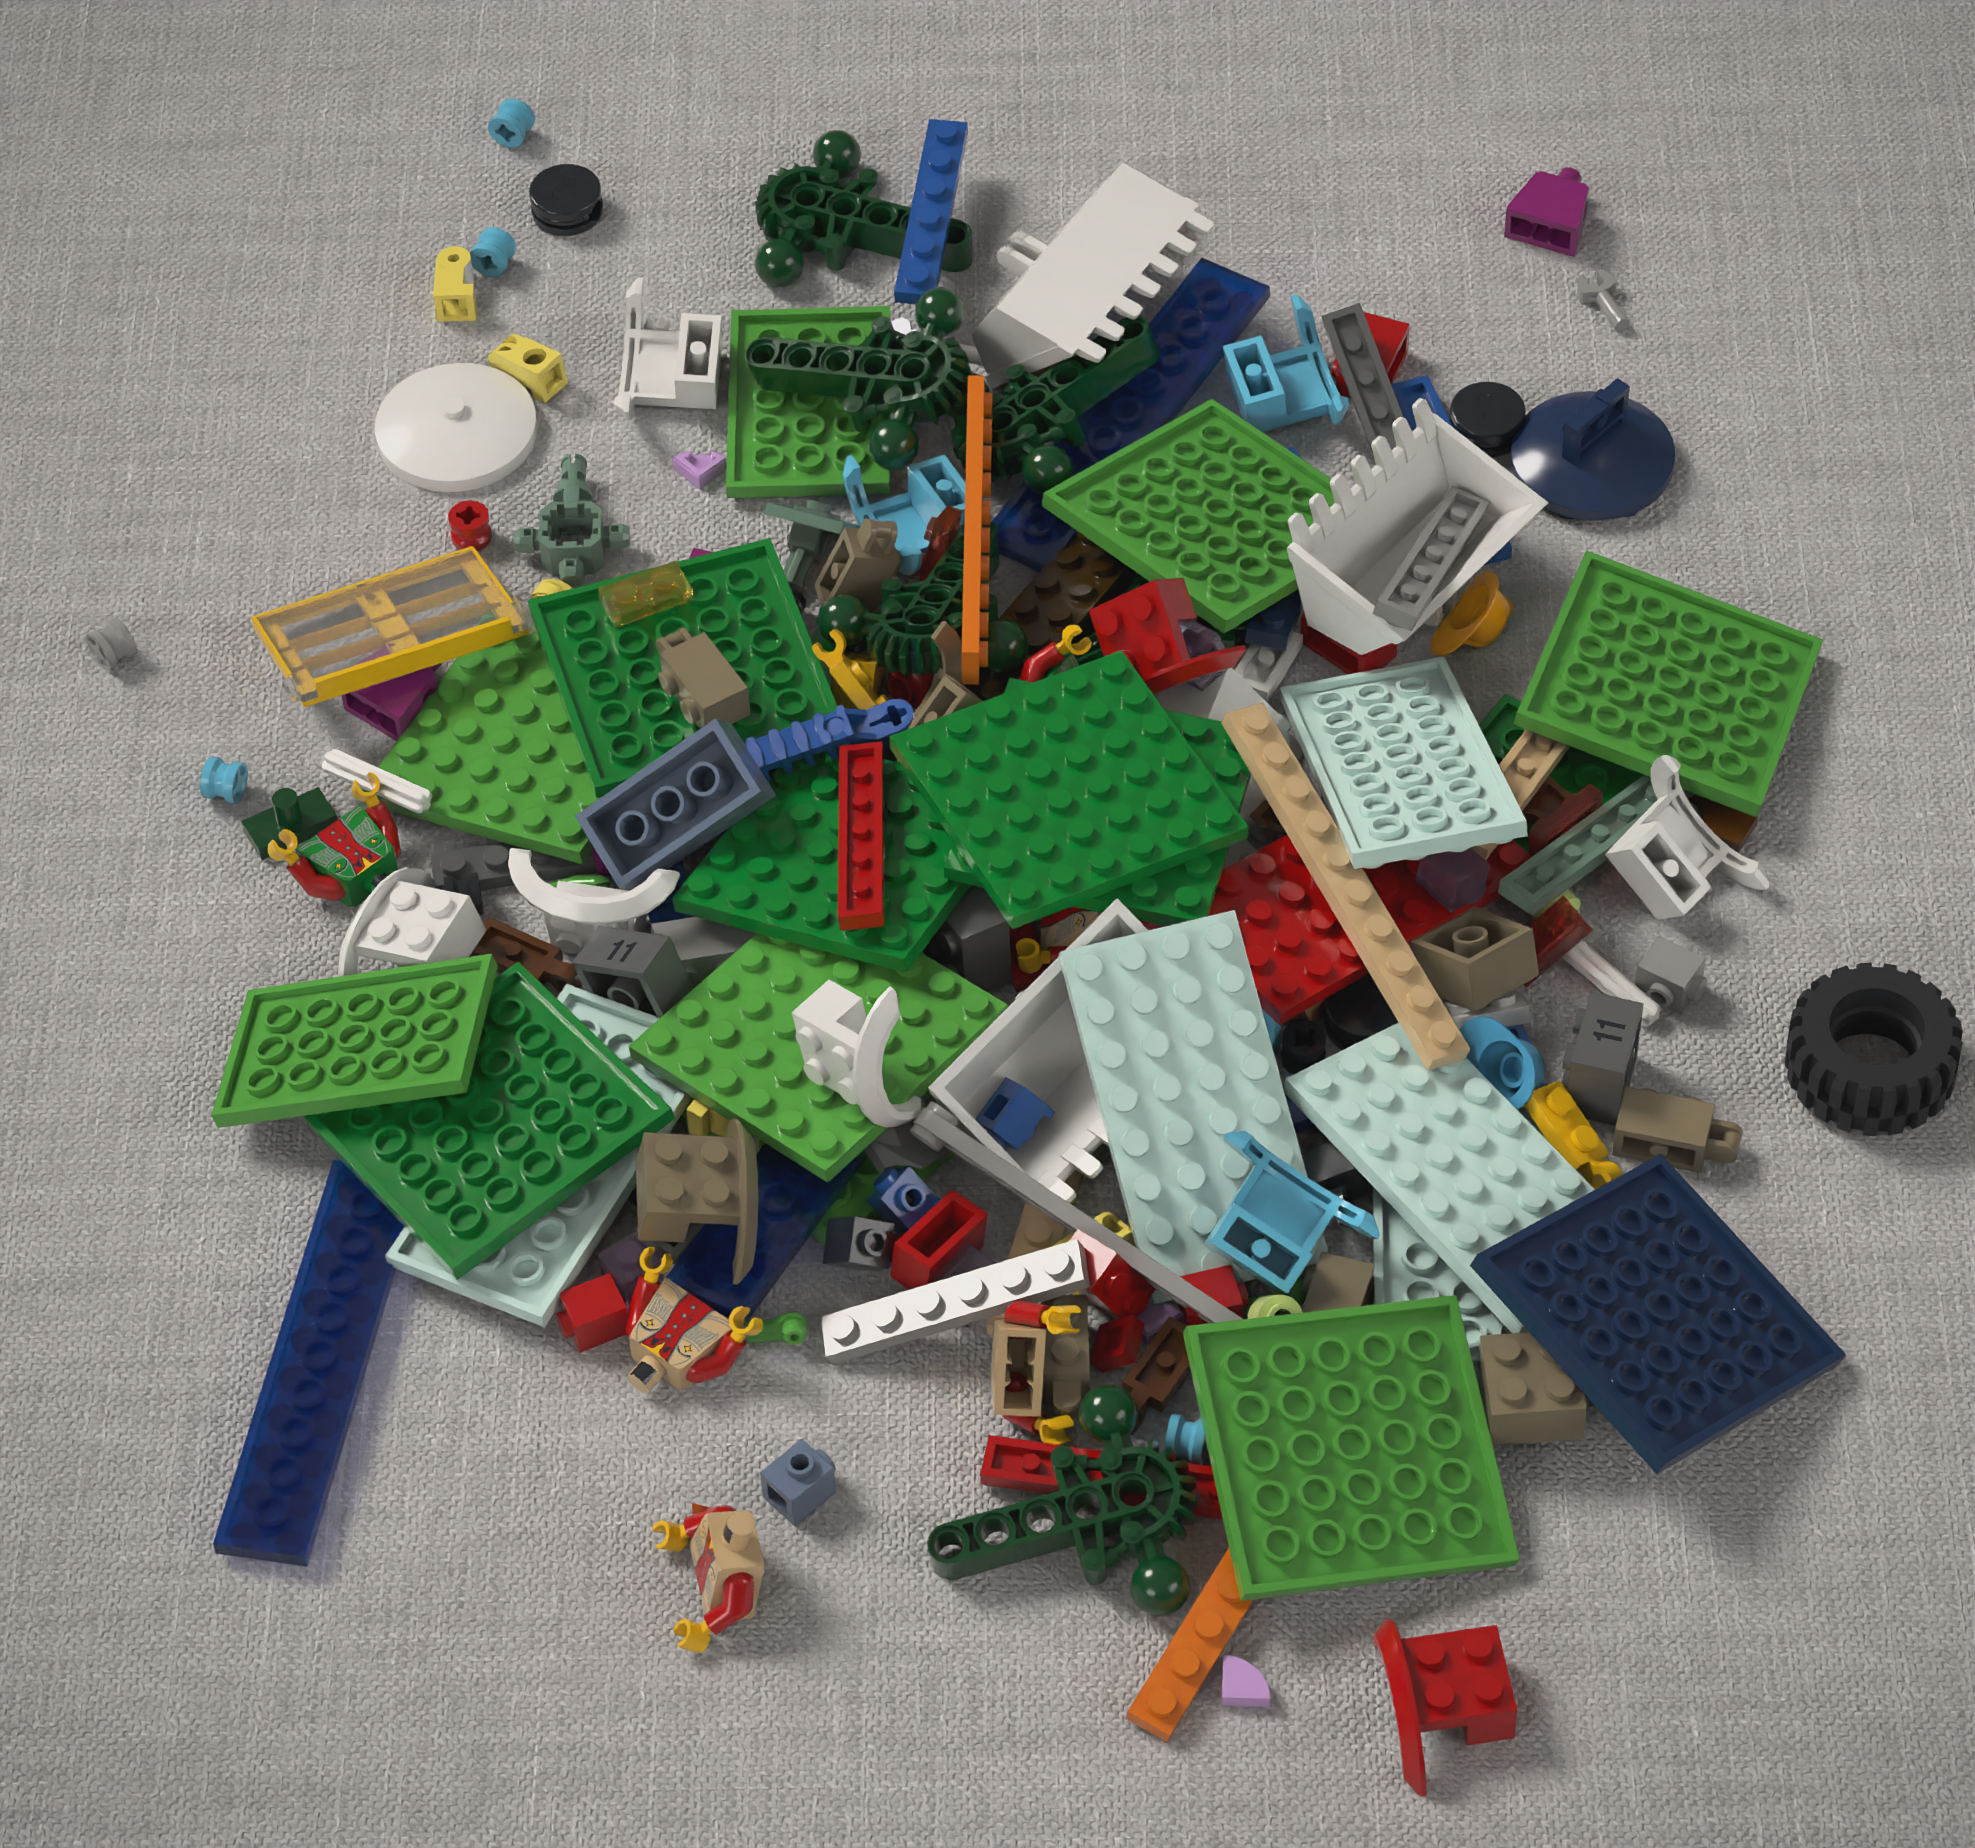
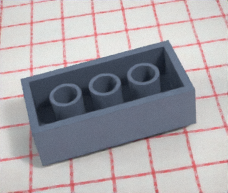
M715 718L579 812L575 817L619 889L630 891L645 882L656 869H670L775 797L776 794L732 723Z

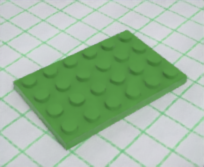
M890 306L731 310L726 467L727 498L847 495L843 480V470L848 455H852L860 466L866 495L890 494V471L880 468L871 459L868 452L869 435L875 426L890 419V413L880 414L879 418L871 419L872 424L868 430L857 432L853 429L843 407V403L847 398L762 389L757 385L744 356L747 346L752 341L762 337L863 346L873 330L871 326L876 318L886 316L891 320Z
M485 954L248 990L211 1114L218 1128L467 1093L498 968L493 955Z

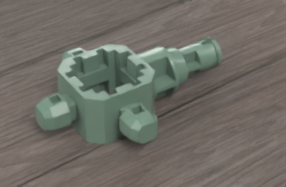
M568 454L561 459V483L553 494V502H550L540 510L539 529L527 527L514 531L515 551L521 553L540 551L542 566L545 571L552 576H560V580L571 587H578L583 581L584 575L595 574L605 566V548L615 550L630 546V527L625 524L610 523L609 526H604L602 508L593 502L594 497L588 484H586L587 460L582 455L575 454V462L571 463V454ZM581 531H588V536H591V539H584V545H577V541L563 542V546H557L556 541H554V538L561 537V532H567L568 535H581Z

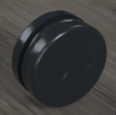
M560 164L541 171L530 184L529 198L533 220L540 229L549 234L573 236L584 233L594 227L603 214L600 181L591 170L583 166Z
M1477 382L1461 389L1454 396L1450 405V422L1453 428L1491 458L1511 452L1512 438L1521 429L1525 421L1526 408L1521 396L1512 388L1497 382Z
M1370 973L1325 998V1031L1331 1042L1341 1050L1398 1023Z

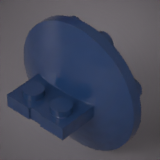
M1618 378L1605 389L1573 392L1544 401L1525 415V421L1521 429L1512 438L1511 466L1514 476L1546 500L1548 504L1545 508L1556 512L1561 518L1607 520L1634 516L1638 511L1657 500L1671 481L1675 464V445L1670 431L1654 412L1644 405L1629 399L1630 386Z

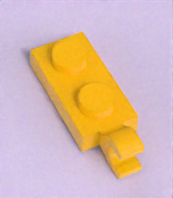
M833 629L829 632L836 642L834 651H825L819 642L812 645L815 656L826 663L830 668L829 672L858 709L867 710L889 701L884 694L878 697L868 683L872 681V677L866 668L858 660L852 663L848 657H845L846 640L839 630Z
M1561 1081L1533 1091L1530 1100L1524 1107L1547 1141L1577 1172L1580 1171L1584 1179L1595 1190L1605 1185L1606 1182L1608 1183L1623 1175L1617 1164L1604 1160L1610 1153Z

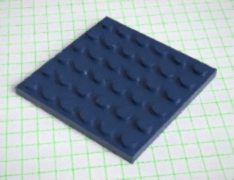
M1662 1154L1478 1253L1470 1264V1267L1657 1475L1837 1367L1846 1356L1845 1352Z

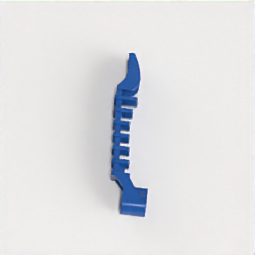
M892 699L867 710L844 708L842 704L837 706L836 711L822 715L819 712L814 715V719L799 723L797 720L791 723V727L780 731L774 728L769 731L768 735L754 739L753 736L749 737L744 744L769 782L771 781L770 770L782 767L786 775L793 773L792 762L804 759L810 768L816 765L815 754L826 751L829 757L834 760L839 757L837 746L846 743L853 745L882 742L884 753L892 752L890 749V736L905 731L916 715L912 706L902 699Z

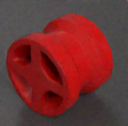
M473 500L455 504L448 514L453 545L459 550L473 546L477 552L486 548L492 539L489 513L486 506L479 501Z

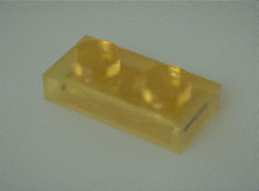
M677 561L598 588L599 600L615 628L693 601L692 588Z

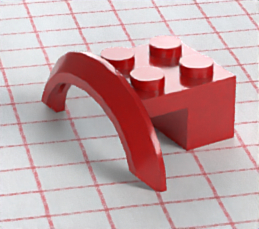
M1184 578L1153 580L1089 610L1103 655L1107 656L1122 650L1153 695L1187 681L1228 670L1235 666L1246 650L1245 645L1190 658L1180 625L1197 617Z
M1391 1618L1383 1621L1372 1640L1374 1647L1379 1649L1390 1688L1400 1744L1402 1773L1404 1780L1418 1795L1426 1796V1773L1421 1733L1462 1727L1466 1746L1515 1738L1517 1706L1497 1625L1400 1639L1394 1621Z

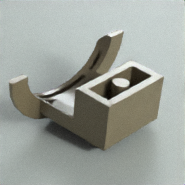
M945 621L940 623L931 636L941 655V668H939L938 674L935 673L931 687L920 706L915 710L916 716L907 729L983 702V700L961 684L962 643L957 632ZM891 751L884 753L885 760L898 761Z
M731 1119L729 1121L727 1137L644 1132L636 1159L638 1240L684 1243L690 1223L738 1225L732 1267L733 1284H739L753 1267L757 1238L758 1172L753 1137L738 1119Z

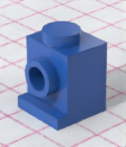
M1005 1077L975 1120L1005 1151L1009 1146L1018 1150L1022 1143L1027 1142L1037 1130V1123L1042 1116L1051 1119L1055 1111L1025 1086Z
M907 1166L895 1169L890 1167L879 1175L873 1183L876 1190L866 1201L885 1222L895 1224L894 1231L896 1234H905L942 1198H938L911 1167ZM906 1194L913 1200L909 1205L905 1200Z

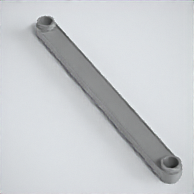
M931 1101L914 1120V1126L910 1132L921 1142L937 1152H940L943 1146L1071 1232L1075 1233L1079 1229L1117 1252L1150 1285L1186 1308L1187 1305L1200 1315L1197 1316L1207 1323L1243 1320L1204 1292L958 1129L960 1121L940 1105Z

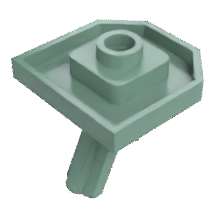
M808 499L806 507L794 504V508L766 502L764 510L766 515L793 522L788 540L790 555L783 571L788 582L797 584L802 588L812 564L820 563L831 533L841 534L844 527L860 528V525L843 521L841 516L831 514L832 505Z

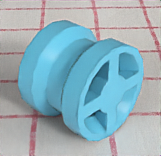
M514 98L506 99L499 106L498 114L491 118L488 124V131L491 137L499 144L509 148L518 147L526 136L525 132L531 130L534 125L535 114L526 103Z
M497 227L485 228L478 237V244L474 245L470 251L474 269L488 277L501 276L508 266L507 260H510L517 250L514 238L506 231Z
M209 757L203 767L200 780V792L203 798L215 799L219 796L224 797L227 803L238 804L242 800L247 787V765L239 761L227 764L219 757Z
M1171 1415L1164 1450L1169 1447L1175 1449V1461L1181 1458L1189 1460L1191 1464L1203 1465L1207 1443L1201 1419L1194 1423L1185 1421L1182 1415Z

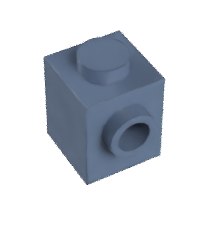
M801 1439L760 1472L763 1498L795 1526L836 1493L834 1474L836 1467L826 1452L821 1449L814 1450Z

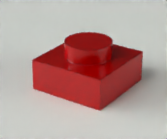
M1132 1314L1100 1324L1090 1364L1101 1373L1136 1363L1145 1323Z

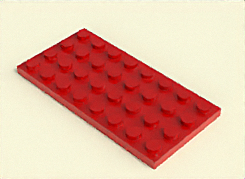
M1288 835L1223 869L1209 916L1235 910L1261 1008L1278 1025L1369 974V971ZM1512 840L1508 843L1498 844L1485 862L1464 851H1446L1427 855L1420 860L1405 859L1384 863L1382 866L1373 869H1362L1409 946L1410 941L1474 906L1482 909L1503 897L1498 893L1500 880L1532 856Z

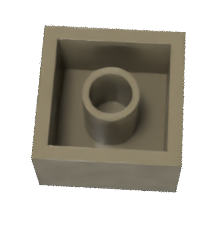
M1475 906L1410 941L1409 947L1438 996L1471 1011L1482 1010L1488 1007L1494 1000L1511 991L1520 989L1523 984L1539 976L1533 929Z
M1530 1332L1481 1335L1478 1372L1492 1445L1583 1439L1587 1410L1585 1395Z

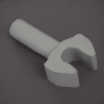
M1598 269L1596 279L1598 286L1590 285L1583 275H1579L1577 298L1580 303H1597L1616 331L1625 330L1629 326V320L1612 297V295L1616 294L1617 279L1614 275L1603 269Z

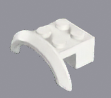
M638 277L626 292L622 370L618 396L614 400V406L628 421H631L633 418L635 405L716 409L723 346L722 315L681 313L680 331L643 329L644 286L643 277Z
M1668 755L1657 758L1651 767V783L1658 800L1605 853V856L1657 920L1684 916L1711 888L1705 877L1714 868L1744 886L1756 890H1767L1769 881L1760 863L1748 859L1730 848L1697 814L1679 782L1681 764L1676 758Z
M511 848L508 860L512 881L520 895L533 907L543 911L551 944L561 948L563 952L572 954L581 951L598 926L643 932L648 913L667 899L675 889L680 877V873L677 871L656 869L645 882L630 891L558 881L555 888L544 882L531 866V850Z
M405 867L392 872L382 880L359 907L348 927L341 946L338 977L357 974L359 956L396 963L398 968L469 957L486 932V928L469 895L432 888L434 880L429 873L419 868Z
M831 980L825 982L792 1012L796 1029V1040L800 1045L804 1061L803 1068L812 1082L817 1085L824 1084L839 1093L850 1104H858L861 1111L872 1123L885 1128L898 1127L914 1120L923 1109L919 1097L914 1096L902 1104H891L883 1086V1053L890 1033L900 1018L897 993L892 987L889 986L877 999L867 1017L862 998Z

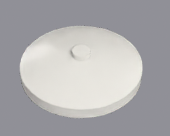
M452 363L422 370L406 378L393 388L385 397L377 412L375 435L382 460L400 479L427 490L461 492L488 486L516 470L528 457L535 444L537 418L530 394L519 381L509 374L481 364Z

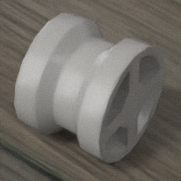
M117 618L107 622L104 630L100 632L95 630L86 635V641L91 653L106 670L117 666V661L120 658H130L137 654L138 649L133 636Z

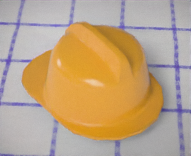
M1485 571L1476 576L1467 585L1457 604L1433 635L1430 643L1433 654L1444 656L1455 651L1463 644L1477 648L1487 646L1500 636L1514 610V605L1498 590L1499 581L1495 573Z

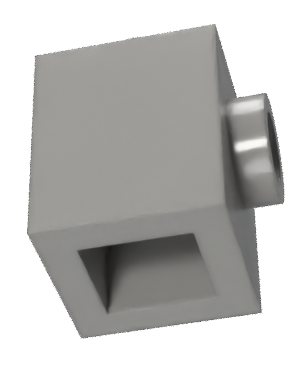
M1658 936L1637 965L1635 985L1661 1008H1668L1681 1015L1690 1001L1697 1002L1701 998L1706 988L1707 978L1703 977L1706 958Z

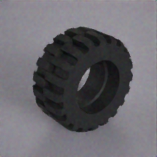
M1871 962L1858 963L1855 969H1849L1846 965L1832 970L1830 978L1826 974L1817 978L1811 983V988L1804 990L1797 999L1796 1008L1793 1009L1785 1052V1066L1788 1069L1787 1078L1791 1088L1795 1091L1798 1090L1797 1098L1807 1109L1814 1107V1115L1825 1123L1831 1120L1837 1123L1838 1129L1849 1133L1851 1129L1863 1131V1136H1877L1879 1131H1887L1888 1136L1903 1133L1905 1126L1909 1125L1911 1129H1915L1925 1124L1927 1116H1936L1944 1108L1945 1100L1951 1097L1963 1045L1961 1041L1963 1034L1961 1021L1955 1017L1956 1009L1947 997L1941 999L1942 991L1932 982L1923 983L1921 981L1922 976L1909 969L1907 973L1897 971L1896 965L1884 963L1883 967H1872ZM1856 1034H1875L1897 1042L1911 1056L1893 1064H1870L1849 1056L1836 1042Z

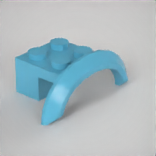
M1295 294L1291 295V303L1301 347L1269 355L1262 335L1223 346L1226 377L1243 420L1261 432L1326 414L1330 421L1337 425L1342 422L1350 404L1347 397L1339 394L1318 338L1312 309L1303 299Z
M852 455L847 456L843 470V480L854 516L860 526L866 518L884 522L894 521L896 523L898 534L894 545L900 554L899 572L905 575H913L919 571L923 559L942 554L946 551L961 527L965 524V481L946 455L908 466V492L869 504L866 497L859 464Z
M1248 1132L1226 1133L1223 1137V1140L1233 1150L1254 1165V1167L1204 1244L1281 1295L1289 1293L1313 1256L1310 1252L1332 1218L1370 1238H1379L1380 1232L1373 1215L1318 1185L1266 1149Z

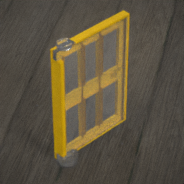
M473 546L251 617L255 632L285 677L283 685L289 702L292 704L300 701L303 707L311 706L525 635L537 633L528 606V600L532 599L531 595L528 592L515 595L513 602Z

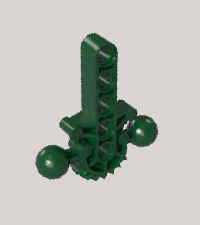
M830 130L822 134L815 142L812 153L817 168L810 166L800 167L795 162L792 169L787 170L780 167L778 176L768 175L766 184L760 185L755 208L757 224L760 230L763 231L767 242L757 250L754 266L762 282L773 288L787 287L795 283L802 275L804 258L801 252H810L814 248L825 255L826 266L832 271L843 269L845 267V260L855 248L901 259L911 207L879 199L878 173L874 169L867 168L861 170L859 179L839 182V178L851 175L859 167L862 153L853 135L844 130ZM951 218L941 270L956 273L968 269L972 264V231L966 222Z
M944 287L927 290L915 304V320L921 332L911 331L905 335L894 330L888 317L880 316L872 322L871 327L873 330L863 346L762 337L752 341L747 346L744 355L757 385L762 389L847 398L843 403V407L853 429L857 432L868 430L872 424L871 419L879 418L880 414L890 413V419L875 426L868 437V452L871 459L880 468L889 471L906 468L918 455L919 438L916 431L912 428L914 422L924 423L932 421L938 426V419L943 414L952 417V406H963L962 395L968 394V375H972L968 364L969 359L959 342L954 337L944 339V337L956 333L965 321L963 300L953 290Z
M1139 315L1134 320L1126 317L1117 322V324L1125 329L1124 334L1118 341H1112L1102 336H1097L1091 340L1106 349V355L1099 363L1074 354L1072 357L1059 362L1039 377L1027 372L1021 364L1013 365L1007 369L1006 377L1009 385L1002 392L1003 397L997 392H992V417H984V419H992V444H983L991 446V471L983 470V473H991L992 483L999 477H1004L1009 481L1012 475L1022 472L1023 480L1032 492L1043 496L1044 492L1073 477V462L1066 451L1057 446L1044 444L1050 441L1056 443L1063 440L1069 447L1074 448L1082 445L1085 441V435L1077 417L1158 360L1160 350L1145 317ZM972 372V375H971V376H981V375ZM984 380V392H990L989 386ZM967 394L962 395L963 406L951 407L952 418L955 421V428L951 430L953 451L964 469H966Z
M991 521L990 525H982V527L990 528V553H981V555H989V581L1000 564L998 527ZM965 524L961 527L925 581L902 584L900 580L888 579L882 583L883 605L881 606V614L869 613L867 607L858 598L847 594L835 595L825 601L819 609L816 622L822 637L830 644L836 646V642L829 632L837 629L844 635L846 647H852L866 637L870 658L876 660L877 666L887 667L889 673L901 671L904 677L910 674H919L921 678L924 674H938L939 668H941V655L931 636L940 623L943 621L947 622L957 632L962 643ZM981 581V584H988L989 581ZM989 594V609H980V612H988V638H980V641H988L987 668L999 673L1011 672L1021 666L1026 660L1029 641L1026 632L1017 623L1007 619L998 620L997 597Z
M1114 1384L1099 1385L1088 1391L1078 1411L1079 1423L1084 1432L1090 1438L1103 1444L1104 1450L1100 1453L1099 1459H1088V1455H1074L1072 1449L1065 1445L1055 1447L1051 1453V1462L1059 1491L944 1523L936 1527L930 1533L927 1540L928 1553L933 1569L940 1577L948 1580L964 1578L1075 1546L1084 1578L1089 1584L1100 1585L1107 1578V1570L1118 1563L1119 1557L1125 1553L1130 1557H1137L1139 1564L1133 1572L1130 1581V1592L1136 1605L1153 1616H1170L1180 1610L1185 1604L1191 1590L1190 1577L1185 1568L1179 1562L1166 1556L1163 1543L1170 1539V1537L1184 1541L1187 1534L1183 1525L1189 1526L1195 1523V1513L1190 1509H1194L1199 1505L1198 1495L1192 1492L1197 1488L1196 1479L1194 1476L1186 1475L1189 1471V1466L1185 1459L1175 1461V1449L1169 1447L1159 1453V1441L1155 1438L1148 1443L1146 1448L1133 1446L1130 1433L1135 1428L1138 1419V1407L1135 1400L1128 1391ZM1088 1471H1101L1103 1479L1090 1482L1086 1474ZM1131 1493H1140L1146 1497L1137 1506H1129L1122 1502ZM1085 1506H1094L1100 1510L1097 1516L1091 1519H1083L1076 1515ZM1039 1519H1049L1054 1522L1051 1529L1046 1532H1036L1031 1529L1032 1524ZM994 1532H1003L1008 1535L1005 1542L1000 1545H990L985 1542L988 1535ZM1120 1533L1121 1541L1112 1548L1109 1545L1105 1548V1537ZM948 1545H957L962 1548L959 1555L954 1558L947 1559L939 1555L940 1551Z

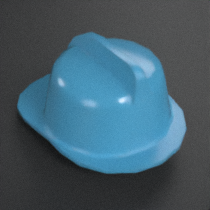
M1478 1016L1467 1020L1459 1029L1470 1047L1466 1058L1517 1110L1530 1100L1534 1090L1548 1085L1544 1079L1545 1065L1539 1050L1531 1043L1518 1039L1500 1022L1491 1017Z

